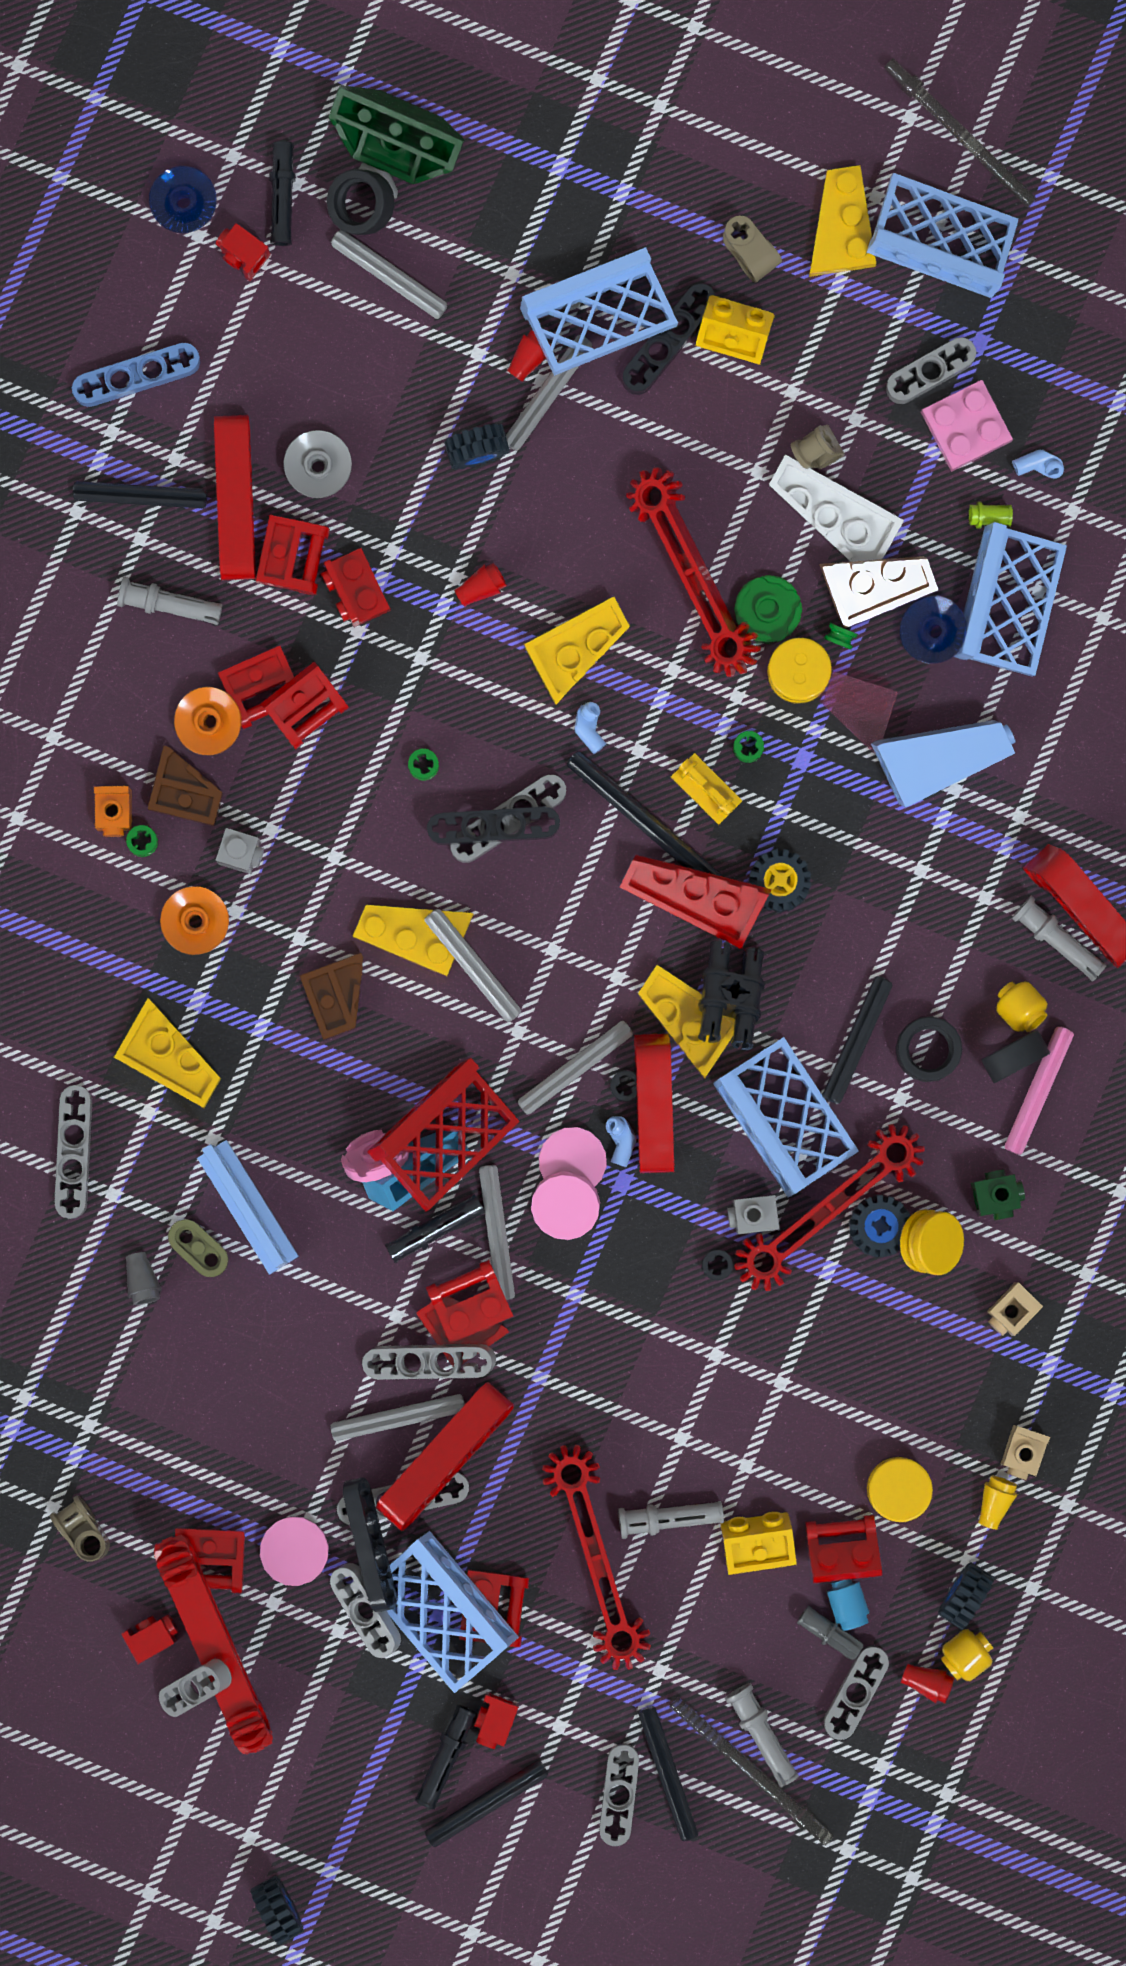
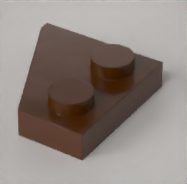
M163 746L148 810L215 826L223 793L170 747Z
M362 953L300 975L323 1040L356 1029L364 960Z

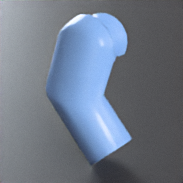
M613 1116L607 1120L605 1125L607 1132L610 1133L617 1145L611 1162L627 1167L636 1143V1135L625 1118Z

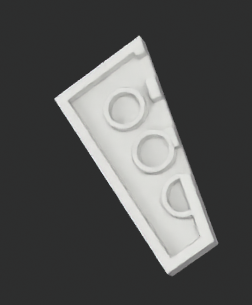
M787 455L784 456L769 483V486L850 562L883 559L904 522L901 518L810 468H803L798 461Z

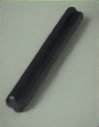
M80 481L74 482L73 498L76 501L200 509L206 508L207 492L204 489Z
M876 976L873 979L822 1094L825 1100L834 1104L841 1103L893 986L889 980L880 976Z
M654 1706L644 1708L639 1711L638 1715L680 1839L682 1841L694 1839L698 1836V1831L657 1710Z
M540 1760L535 1761L427 1829L425 1832L427 1840L433 1847L439 1846L547 1778L548 1771Z

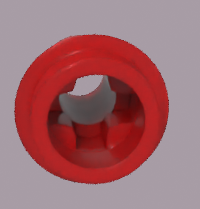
M530 330L527 336L523 334L512 362L506 370L522 382L546 359L533 330Z
M493 562L488 566L482 565L454 591L462 605L466 607L471 603L501 594V589L505 588L507 584Z
M907 1664L901 1683L914 1689L934 1703H937V1701L946 1703L955 1677L947 1675L948 1671Z

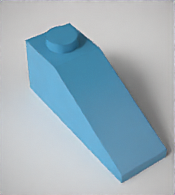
M443 1131V1149L458 1150V1132ZM436 1133L420 1138V1147L436 1148ZM410 1142L408 1146H413V1142ZM465 1142V1151H469ZM413 1152L409 1153L408 1160L401 1167L403 1170H413ZM420 1153V1171L435 1172V1154ZM443 1155V1173L458 1163V1156ZM393 1174L377 1181L362 1182L368 1198L391 1211L396 1210L412 1198L411 1194ZM420 1177V1190L433 1182L435 1178Z

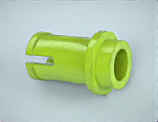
M978 501L976 505H970L969 524L975 525L977 529H980L982 525H989L993 522L1011 527L1013 519L1012 505H982V502Z

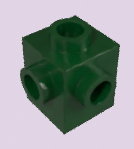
M1005 1169L984 1173L986 1180L971 1183L977 1217L993 1214L994 1220L1014 1217L1013 1210L1020 1209V1201L1025 1200L1022 1181H1016L1015 1174L1006 1176ZM997 1189L1003 1192V1199L1001 1201L995 1197Z

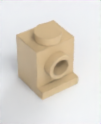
M1014 1282L987 1311L992 1316L988 1323L1002 1336L1006 1332L1011 1336H1015L1043 1306L1019 1282ZM1008 1305H1013L1017 1309V1314L1013 1318H1008L1005 1314V1309Z
M1013 1425L1001 1461L1002 1465L1009 1467L1007 1474L1027 1480L1028 1474L1037 1476L1050 1437ZM1023 1448H1029L1031 1451V1458L1027 1461H1022L1019 1456Z

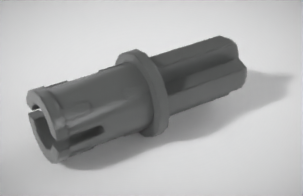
M809 1605L797 1621L798 1625H801L821 1639L822 1645L827 1643L850 1660H854L863 1648L862 1642L846 1631H842L836 1621L834 1623Z

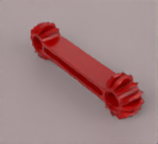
M654 467L651 474L647 470L640 471L641 481L635 479L630 481L632 487L636 489L635 493L629 492L626 495L628 499H635V503L629 507V510L631 512L640 511L638 515L640 522H645L651 518L712 640L711 643H704L701 646L702 649L711 651V654L707 655L704 661L706 663L715 662L713 671L720 673L724 670L727 677H733L736 670L740 674L747 673L746 663L755 665L757 662L751 656V652H759L761 649L760 646L751 644V641L755 640L758 635L756 632L747 634L749 629L747 622H742L736 627L675 505L676 501L685 500V495L676 494V491L682 487V482H672L674 473L666 471L662 474L661 468ZM657 487L661 491L662 498L660 503L654 506L650 501V493ZM665 516H667V518H668V520H669V522H670V524H671V526H672V528H673V530H674V532H675V534H676V536H677V538H678V540H679V542H680V544H681V546H682V548H683V550H684V552H685L684 554H683V552H682V550H681V548H680V546H679V544H678V542H677V540H676V538H675V536H674V534H673V532H672V530H671V528H670V526H669V524H668V522H667ZM703 590H704V592H705V594H706V596H707V598H708V600H709V602H710V604H711V606H712V608H713V610H714V612H715V614H716V616H717V618H718V620H719V622H720V624H721V626H722V629L720 628V626H719V624H718V622H717V620H716V618H715V616H714V614H713V612H712V610H711V608H710V606H709V604H708V602H707V600H706V598H705V596H704V594H703V592H702ZM730 638L737 643V652L733 657L727 655L725 651V644Z
M893 1124L888 1125L889 1138H887L883 1131L877 1130L875 1135L881 1143L868 1141L867 1144L868 1147L877 1150V1155L768 1245H764L761 1233L756 1234V1247L748 1238L743 1240L744 1245L750 1251L746 1253L742 1250H736L735 1255L746 1258L745 1263L734 1264V1268L736 1270L747 1268L748 1271L741 1275L740 1281L745 1282L753 1276L754 1279L751 1283V1289L753 1290L758 1288L760 1279H763L765 1291L771 1290L770 1278H773L778 1286L783 1285L784 1282L777 1273L780 1271L787 1275L791 1274L792 1270L781 1266V1263L792 1252L889 1172L895 1171L897 1182H903L902 1169L910 1177L916 1175L910 1163L922 1166L924 1161L914 1157V1153L925 1151L924 1146L914 1148L912 1146V1143L918 1140L919 1135L915 1133L906 1139L908 1126L905 1125L901 1127L898 1136H896L895 1126ZM893 1143L899 1144L904 1149V1158L899 1163L891 1162L886 1155L888 1146ZM876 1163L881 1164L882 1170L853 1195H845V1188ZM808 1219L814 1221V1227L784 1252L779 1253L777 1251V1245ZM760 1252H766L772 1257L773 1265L767 1272H760L754 1266V1258Z
M563 1445L560 1449L564 1458L559 1459L555 1453L551 1452L549 1458L556 1463V1466L543 1465V1471L554 1473V1476L543 1479V1484L549 1485L556 1482L557 1485L550 1491V1495L554 1497L562 1489L566 1492L607 1627L606 1632L593 1631L594 1638L604 1640V1642L593 1645V1649L595 1652L607 1650L600 1658L603 1664L613 1656L612 1668L614 1670H618L620 1659H625L626 1668L629 1670L633 1668L631 1656H634L639 1662L644 1661V1656L637 1651L638 1648L650 1650V1643L639 1641V1639L649 1636L650 1631L649 1629L636 1631L643 1623L641 1617L636 1618L632 1624L627 1623L586 1488L587 1481L593 1483L600 1482V1477L589 1475L590 1471L600 1468L599 1463H592L587 1466L585 1463L593 1456L591 1451L586 1452L580 1459L578 1457L580 1445L574 1446L573 1456H568L567 1447ZM568 1464L577 1465L581 1470V1477L576 1483H567L561 1477L562 1469ZM576 1491H580L583 1494L594 1530V1534L591 1537L585 1536L573 1499V1494ZM602 1577H606L609 1580L620 1616L618 1622H612L609 1618L599 1585V1579ZM625 1631L630 1634L632 1638L631 1644L626 1649H617L612 1645L611 1640L616 1632Z
M181 1534L163 1539L154 1548L156 1566L159 1569L165 1586L168 1587L201 1665L213 1659H219L230 1670L232 1677L230 1686L216 1694L215 1697L226 1720V1726L234 1741V1745L237 1746L242 1754L261 1751L266 1746L272 1744L273 1732L270 1722L262 1707V1703L257 1698L205 1579L193 1545L190 1544L187 1537ZM212 1675L208 1676L211 1682L215 1681Z

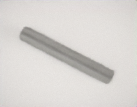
M339 230L331 241L335 249L435 319H439L447 309V303L348 233Z
M578 335L574 341L578 343L581 335ZM584 337L582 344L592 348V343ZM569 347L558 364L571 359L575 349ZM579 351L577 356L584 354V352ZM579 366L555 376L553 372L549 374L506 434L510 449L518 451Z
M435 909L425 918L426 924L503 1019L507 1022L514 1020L521 1013L520 1007L440 909Z
M620 1021L518 1100V1105L527 1115L534 1112L632 1037L633 1032L626 1022Z
M496 1165L482 1166L479 1169L492 1268L506 1300L514 1298L515 1292L498 1168Z
M457 1394L334 1422L331 1424V1433L334 1441H340L457 1414L465 1405L463 1396Z

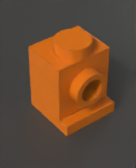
M129 786L94 787L95 829L103 831V836L105 837L124 836V831L132 829V790ZM110 805L118 807V813L114 817H109L106 814V809Z

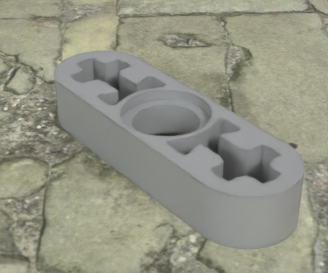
M955 338L896 371L887 382V396L897 404H905L965 371L973 364L976 357L974 344L966 338ZM955 347H958L960 350L966 349L968 351L965 357L966 361L962 362L960 358L955 359L949 364L952 370L947 371L944 359L947 360L954 355ZM927 362L936 363L940 367V376L933 380L925 378L921 371L922 366ZM914 370L916 379L922 387L919 388L916 381L908 387V394L904 395L902 391L896 393L894 391L897 385L896 380H900L902 383L908 382L913 378V374L910 372Z
M347 1563L335 1570L330 1578L331 1588L368 1651L378 1658L388 1657L399 1648L401 1643L400 1633L388 1612L373 1611L372 1619L363 1618L358 1611V1605L360 1602L369 1604L361 1568L356 1564ZM351 1576L354 1582L345 1585L342 1580L345 1577ZM361 1591L362 1594L352 1600L351 1596ZM379 1621L380 1625L370 1630L369 1627ZM386 1636L389 1642L380 1645L377 1639Z
M877 1646L864 1647L853 1662L824 1717V1728L832 1738L844 1740L854 1733L889 1666L888 1657L881 1648ZM874 1653H878V1660L882 1664L879 1669L873 1667L868 1675L869 1678L875 1679L872 1685L864 1678L854 1676L857 1670L864 1674L867 1664L863 1660L866 1655L872 1657ZM852 1683H860L866 1689L865 1698L860 1702H851L846 1696V1690ZM841 1700L848 1707L858 1709L856 1715H853L850 1711L848 1712L845 1721L849 1726L846 1730L840 1728L838 1732L833 1731L834 1724L830 1722L833 1716L839 1718L844 1711L843 1707L838 1706Z
M213 1659L163 1688L159 1693V1701L163 1710L168 1715L177 1717L230 1686L232 1681L230 1670L221 1660ZM212 1675L215 1681L211 1682L208 1676ZM191 1681L196 1685L199 1695L193 1689ZM180 1694L182 1700L178 1701L175 1695Z
M626 1743L615 1745L610 1750L607 1759L599 1830L602 1840L610 1846L623 1845L631 1834L639 1756L636 1749ZM621 1751H628V1757L633 1759V1763H628L625 1769V1776L632 1775L631 1782L623 1778L610 1779L611 1773L619 1774V1763L613 1761L614 1756H620ZM623 1785L629 1790V1798L624 1804H615L610 1800L609 1792L612 1787ZM607 1808L619 1812L628 1810L627 1816L620 1814L619 1824L620 1827L625 1828V1832L619 1833L616 1839L611 1838L609 1831H605L606 1826H612L614 1816L613 1813L606 1814Z

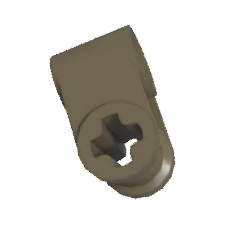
M735 216L727 222L723 233V242L738 261L744 273L754 283H757L782 263V258L778 251L765 239L748 217ZM734 228L738 232L741 230L746 231L744 240L741 237L736 239L732 237Z
M820 425L802 440H796L791 443V449L795 458L805 469L825 468L845 455L829 425Z
M79 1495L73 1497L74 1502L58 1513H51L49 1515L50 1519L60 1534L69 1542L77 1556L87 1562L100 1560L107 1555L110 1541L95 1520V1516L88 1505ZM78 1513V1515H76L74 1518L67 1522L69 1518ZM89 1536L98 1538L101 1545L99 1552L93 1556L84 1549V1542Z

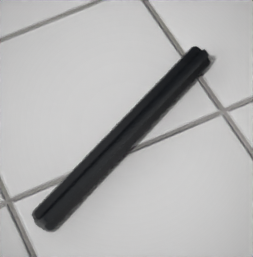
M577 751L570 757L567 766L683 867L724 877L581 752Z

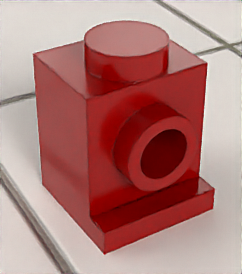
M235 223L231 230L226 228L216 241V245L221 248L224 254L223 260L236 270L242 267L245 278L250 282L270 257L269 247L237 223Z
M168 1614L157 1621L152 1615L135 1625L138 1632L133 1633L132 1629L129 1628L121 1635L137 1664H140L173 1645L177 1641L175 1634L179 1632L173 1619Z
M486 1692L484 1702L489 1703L488 1709L481 1706L474 1726L480 1728L476 1742L491 1749H495L497 1744L504 1747L519 1704Z

